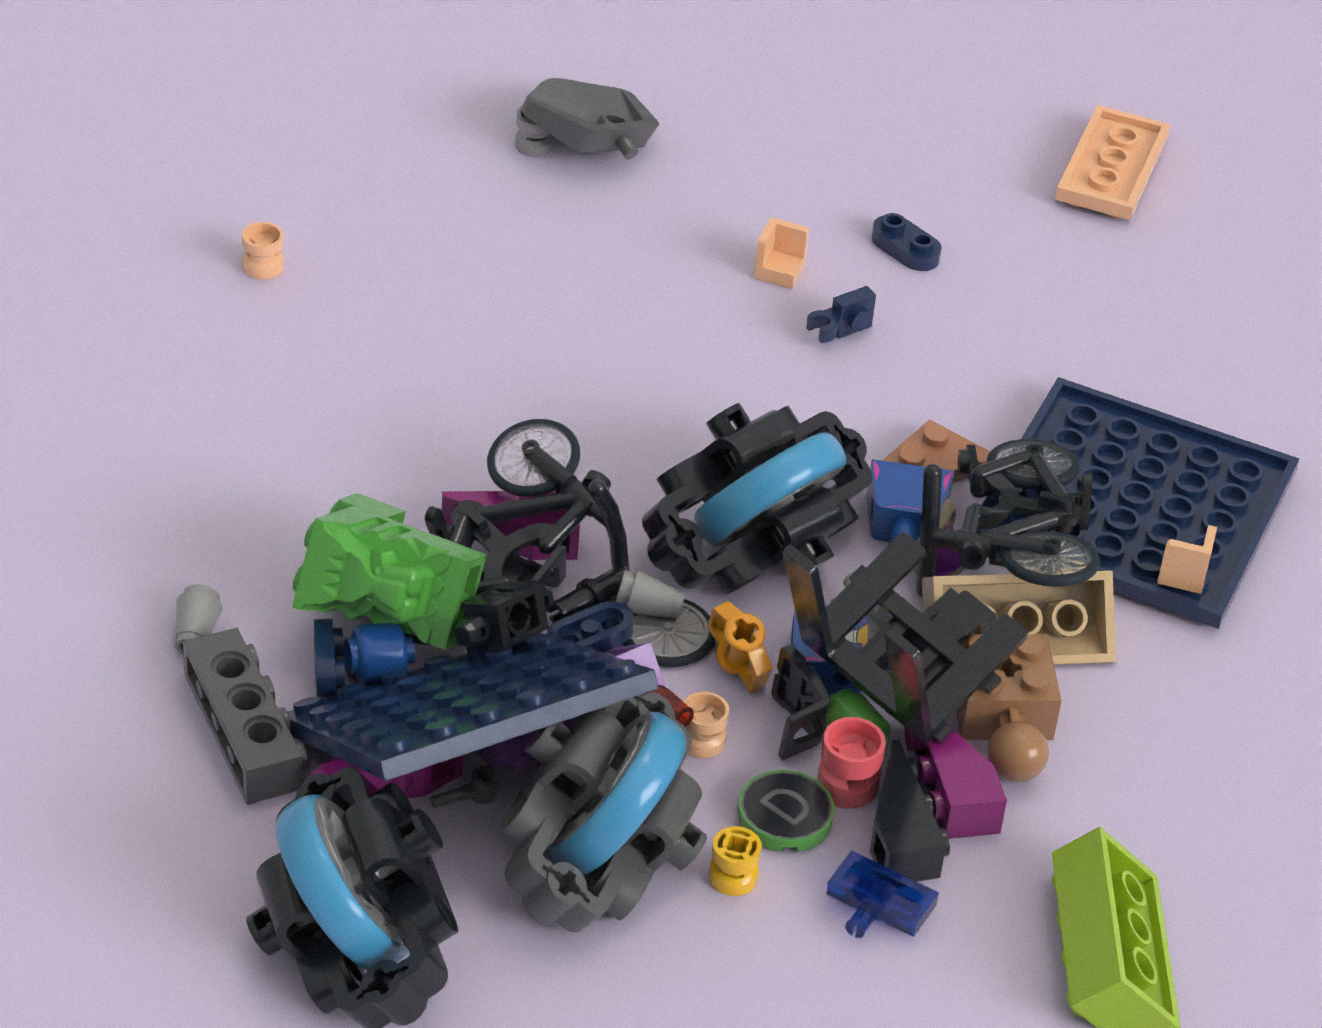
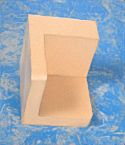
M771 217L758 239L754 278L792 289L805 267L809 229L805 226Z
M1208 525L1203 546L1173 539L1167 540L1157 584L1202 594L1217 527Z

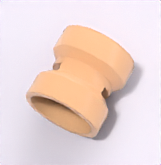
M256 222L244 228L242 232V246L245 252L242 256V265L244 272L248 276L264 280L277 277L282 273L284 257L280 250H282L284 243L283 231L279 226L268 222Z
M707 691L695 692L683 701L681 720L682 725L687 728L691 735L692 744L687 754L692 757L701 759L712 758L724 750L727 735L725 727L729 718V706L725 699L716 693Z

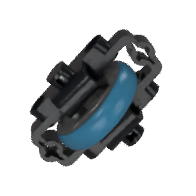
M736 403L706 423L716 439L701 452L673 466L656 479L666 496L649 509L642 518V526L650 539L647 546V554L650 561L656 568L670 572L675 581L686 589L696 588L716 576L727 595L784 564L783 550L788 545H792L819 567L835 556L826 539L859 519L849 501L867 488L872 481V472L865 461L867 446L864 438L853 429L844 428L839 418L831 412H820L800 423L788 405L777 411H769L751 421L741 404ZM829 480H833L836 485L829 489L822 486ZM702 501L704 502L694 514V522L679 517L678 514ZM703 539L712 546H720L730 542L729 545L705 559L700 551Z
M354 767L343 768L331 776L325 773L314 774L301 784L296 798L286 804L277 815L275 830L280 853L268 858L260 865L256 872V878L265 905L247 916L248 929L257 945L267 955L271 956L284 948L296 960L309 996L323 1013L329 1014L335 1009L340 1008L362 1028H383L391 1022L397 1025H408L415 1022L423 1014L428 999L441 991L447 983L448 970L439 944L457 934L459 930L431 856L443 848L442 839L427 814L420 808L414 810L407 796L394 782H390L378 789ZM409 951L410 955L401 962L397 963Z

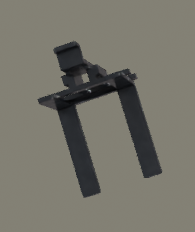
M901 533L867 567L861 565L849 576L851 583L827 607L825 606L818 567L792 545H788L783 550L802 642L926 745L932 739L941 744L953 732V727L946 721L979 687L989 695L1002 682L1001 677L995 671L1028 638L1027 630L1009 615L1003 614L997 619L996 613L966 590L958 594L950 587L923 613L895 592L893 589L926 556L925 548L906 533ZM878 604L891 614L893 618L859 650L844 637ZM971 633L982 634L968 650L960 645ZM887 667L890 668L891 676L884 671Z

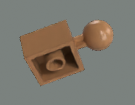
M970 634L960 645L968 650L982 634ZM1028 634V638L995 671L1001 677L1002 682L989 695L979 687L956 710L960 736L965 740H990L987 751L988 759L995 766L997 774L1011 782H1026L1037 777L1043 771L1048 761L1049 747L1047 740L1054 739L1062 700L1048 634Z

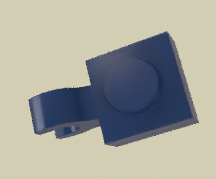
M864 286L833 297L831 308L813 311L808 315L806 329L811 331L820 328L818 341L820 343H828L836 337L840 339L870 328L873 322L876 294L868 286Z

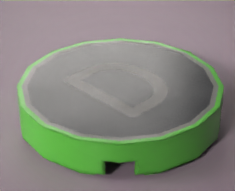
M789 770L769 771L750 779L741 790L738 804L739 823L741 827L750 829L757 834L762 846L769 850L783 852L784 847H796V852L805 851L822 843L830 833L835 804L830 792L817 779L802 772Z

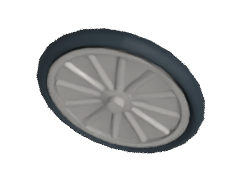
M686 599L683 601L678 619L633 614V635L624 643V646L650 642L660 667L690 665L706 656L714 646L715 639L707 628L710 615L703 608Z

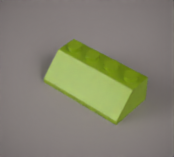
M1100 826L1053 851L1054 875H1052V884L1057 893L1059 912L1056 915V919L1062 933L1064 950L1061 952V959L1066 968L1068 982L1066 999L1071 1010L1078 1017H1084L1096 1028H1181L1157 875Z

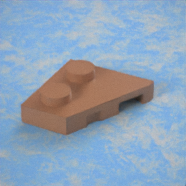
M928 420L882 461L924 467L929 464H936L941 469L954 471V483L963 480V476H958L959 449H966V445H975L977 459L981 464L987 463L990 451L946 427Z

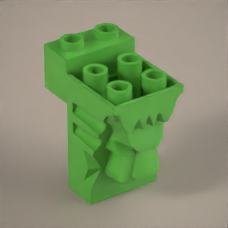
M356 493L338 499V502L333 505L329 514L315 518L308 527L304 538V546L307 548L304 563L296 572L293 580V591L296 593L292 607L298 610H314L325 613L340 609L348 619L354 620L366 616L373 623L399 624L404 633L415 635L421 642L446 650L458 644L454 630L459 622L465 619L464 610L461 609L460 603L476 596L487 554L403 524L405 510Z

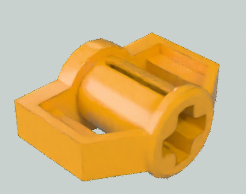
M730 601L713 608L707 628L718 643L716 649L718 665L724 671L738 675L750 694L766 686L773 667L763 645L766 638L764 624L758 617L741 612Z

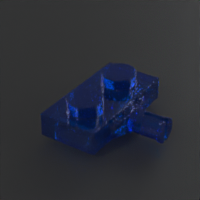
M851 850L829 879L826 895L856 909L850 920L845 924V929L851 936L856 931L855 938H862L874 920L882 921L914 937L937 906L939 892Z

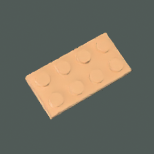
M1097 105L1057 186L1055 200L1068 203L1073 207H1083L1105 213L1110 217L1131 220L1168 139L1171 124Z

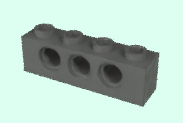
M238 627L183 641L185 677L246 804L298 791L302 784V769L308 767L307 753L301 740L294 741L291 735V722L284 707L278 708L275 703V691L268 675L262 676L259 671V659L254 645H246Z

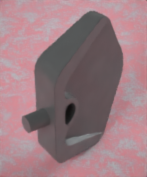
M551 78L541 82L527 95L521 109L527 118L577 152L594 153L620 150L626 160L632 159L638 154L639 150L637 148L644 147L659 126L658 120L631 92L621 88L563 78Z

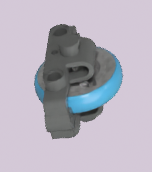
M653 692L641 694L535 730L526 743L524 751L537 761L502 822L500 830L518 843L506 866L505 879L508 885L522 896L523 906L533 920L541 924L556 922L567 931L574 933L585 929L605 912H608L620 921L637 905L654 872L668 861L678 870H683L691 864L702 850L707 840V835L690 822L702 797V790L697 781L680 769L692 744L691 735L687 728L675 719V712L671 703L662 695ZM546 850L556 864L551 863L543 856ZM591 872V874H590V876H589V878H588V880H587V882H586V880H585V878H584L583 875L588 874V873Z

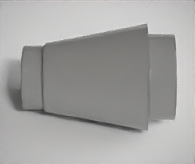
M637 569L636 573L625 570L615 602L626 605V607L630 608L632 614L678 619L685 593L677 591L676 588Z
M194 584L187 586L184 592L177 597L175 647L182 654H184L183 641L211 634L222 612L223 607L220 602V595L213 588Z

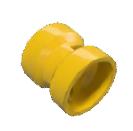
M740 826L726 827L716 833L712 844L711 856L713 859L710 862L709 880L718 892L729 896H740L754 889L758 880V863L762 848L761 840L757 834L750 829Z

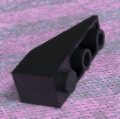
M899 739L892 740L869 850L884 887L940 878L944 857L948 856L950 852L947 832L943 827H938L934 818L931 796L928 792L922 791L918 782L916 763L912 757L907 758Z

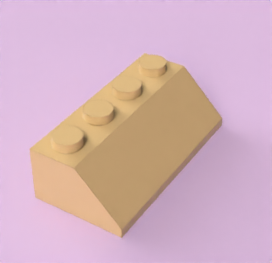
M1097 571L1093 577L1082 583L1063 587L1032 584L1019 579L1013 574L932 576L922 578L923 612L929 606H932L950 587L958 594L966 590L996 613L997 619L1001 615L1007 614L1025 628L1027 634H1048L1054 664L1116 662L1113 571ZM1059 572V575L1071 574L1075 572Z

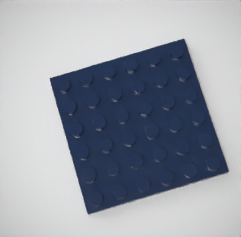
M1060 377L1055 381L1021 438L1053 442L1069 449L1075 454L1079 460L1080 469L1074 480L1063 485L1067 492H1080L1082 474H1092L1088 531H1078V526L1076 525L1073 526L1072 532L1068 533V535L1084 540L1097 551L1100 559L1098 571H1113L1114 593H1119L1219 629L1285 496L1300 458ZM1024 450L1014 451L1012 454L1018 453V452H1021V451H1024ZM1043 452L1044 457L1056 475L1063 474L1070 469V465L1064 459L1054 454ZM1028 463L1007 471L1014 473L1030 468L1031 465ZM1015 486L1020 496L1039 500L1033 489ZM995 493L988 495L981 506L994 507L1001 499ZM1015 512L1010 518L993 528L980 529L979 533L1032 515ZM1208 525L1217 527L1202 594L1157 584L1167 540L1173 539L1203 546ZM1047 529V530H1044V531H1041V532H1056V531H1055V530H1051V529ZM1061 545V552L1058 555H1046L1019 549L1012 554L1056 563L1059 566V572H1078L1090 564L1089 559L1083 553ZM1001 546L1000 552H1003L1004 546Z
M538 633L505 651L466 647L467 653L453 658H451V655L431 657L423 662V668L410 672L408 669H399L384 673L380 676L381 682L365 686V683L348 684L337 689V696L321 700L320 697L299 700L293 704L294 709L287 711L291 722L292 737L387 781L659 688L654 669L635 664V661L632 659L623 660L614 657L613 653L596 651L592 646H580L574 644L573 640L556 638L551 633Z

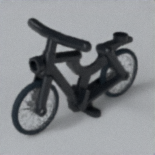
M549 419L522 421L503 431L493 442L489 450L487 468L493 482L507 493L533 498L483 506L477 501L463 500L452 512L451 520L453 526L446 523L440 508L430 506L427 509L424 519L430 534L468 548H472L476 539L489 552L484 565V580L479 582L476 595L505 581L513 582L511 578L504 577L503 570L507 560L515 552L526 546L534 545L538 546V549L543 554L552 553L586 516L593 517L606 528L612 568L621 563L630 570L627 535L618 504L609 491L611 482L604 474L596 470L588 471L582 482L577 479L574 472L580 461V445L574 433L565 425ZM554 490L557 492L555 494L544 495ZM567 510L554 525L536 523L507 536L492 524ZM411 635L415 644L431 645L421 642L417 636Z
M1037 439L1008 441L993 448L987 457V463L981 464L977 459L976 446L966 445V449H959L958 476L968 475L970 493L973 497L982 498L995 493L1001 501L991 508L977 503L969 505L966 509L962 530L956 532L939 528L942 470L936 464L926 466L923 474L920 545L925 548L926 556L918 564L917 594L922 597V578L935 576L938 547L953 549L954 552H957L960 564L966 569H978L984 565L986 558H989L990 565L1006 567L1011 574L1019 579L1041 586H1071L1093 577L1100 565L1097 551L1084 540L1068 535V533L1072 532L1073 526L1076 525L1078 526V531H1088L1092 474H1082L1080 492H1067L1063 485L1075 479L1079 473L1080 464L1074 453L1059 444ZM1015 486L1033 489L1039 500L1020 496ZM1015 512L1032 515L979 533L980 529L993 528L1010 518ZM1047 529H1051V530H1055L1056 532H1041V531H1044V530H1047ZM1001 546H1004L1003 552L1000 553Z

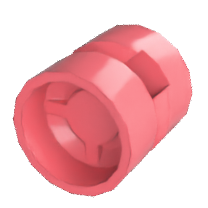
M859 717L841 718L828 725L824 732L817 780L830 792L835 806L842 808L863 807L872 802L878 793L886 741L881 729L869 720Z

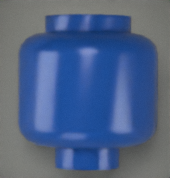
M359 624L353 629L351 637L344 639L343 654L346 671L349 675H355L356 679L360 683H365V685L381 682L380 676L382 674L399 669H407L408 664L415 662L414 640L411 635H404L399 624Z

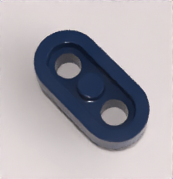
M888 213L874 221L872 230L873 243L894 259L916 271H929L939 265L942 249L940 242L902 215Z
M613 601L602 602L556 621L548 628L547 633L554 634L556 638L562 640H573L574 644L580 646H592L594 650L603 653L624 644L632 637L633 614L630 608L622 603Z
M333 618L314 619L316 697L321 699L336 696V689L345 686L344 660H335V656H343L342 627L333 628Z

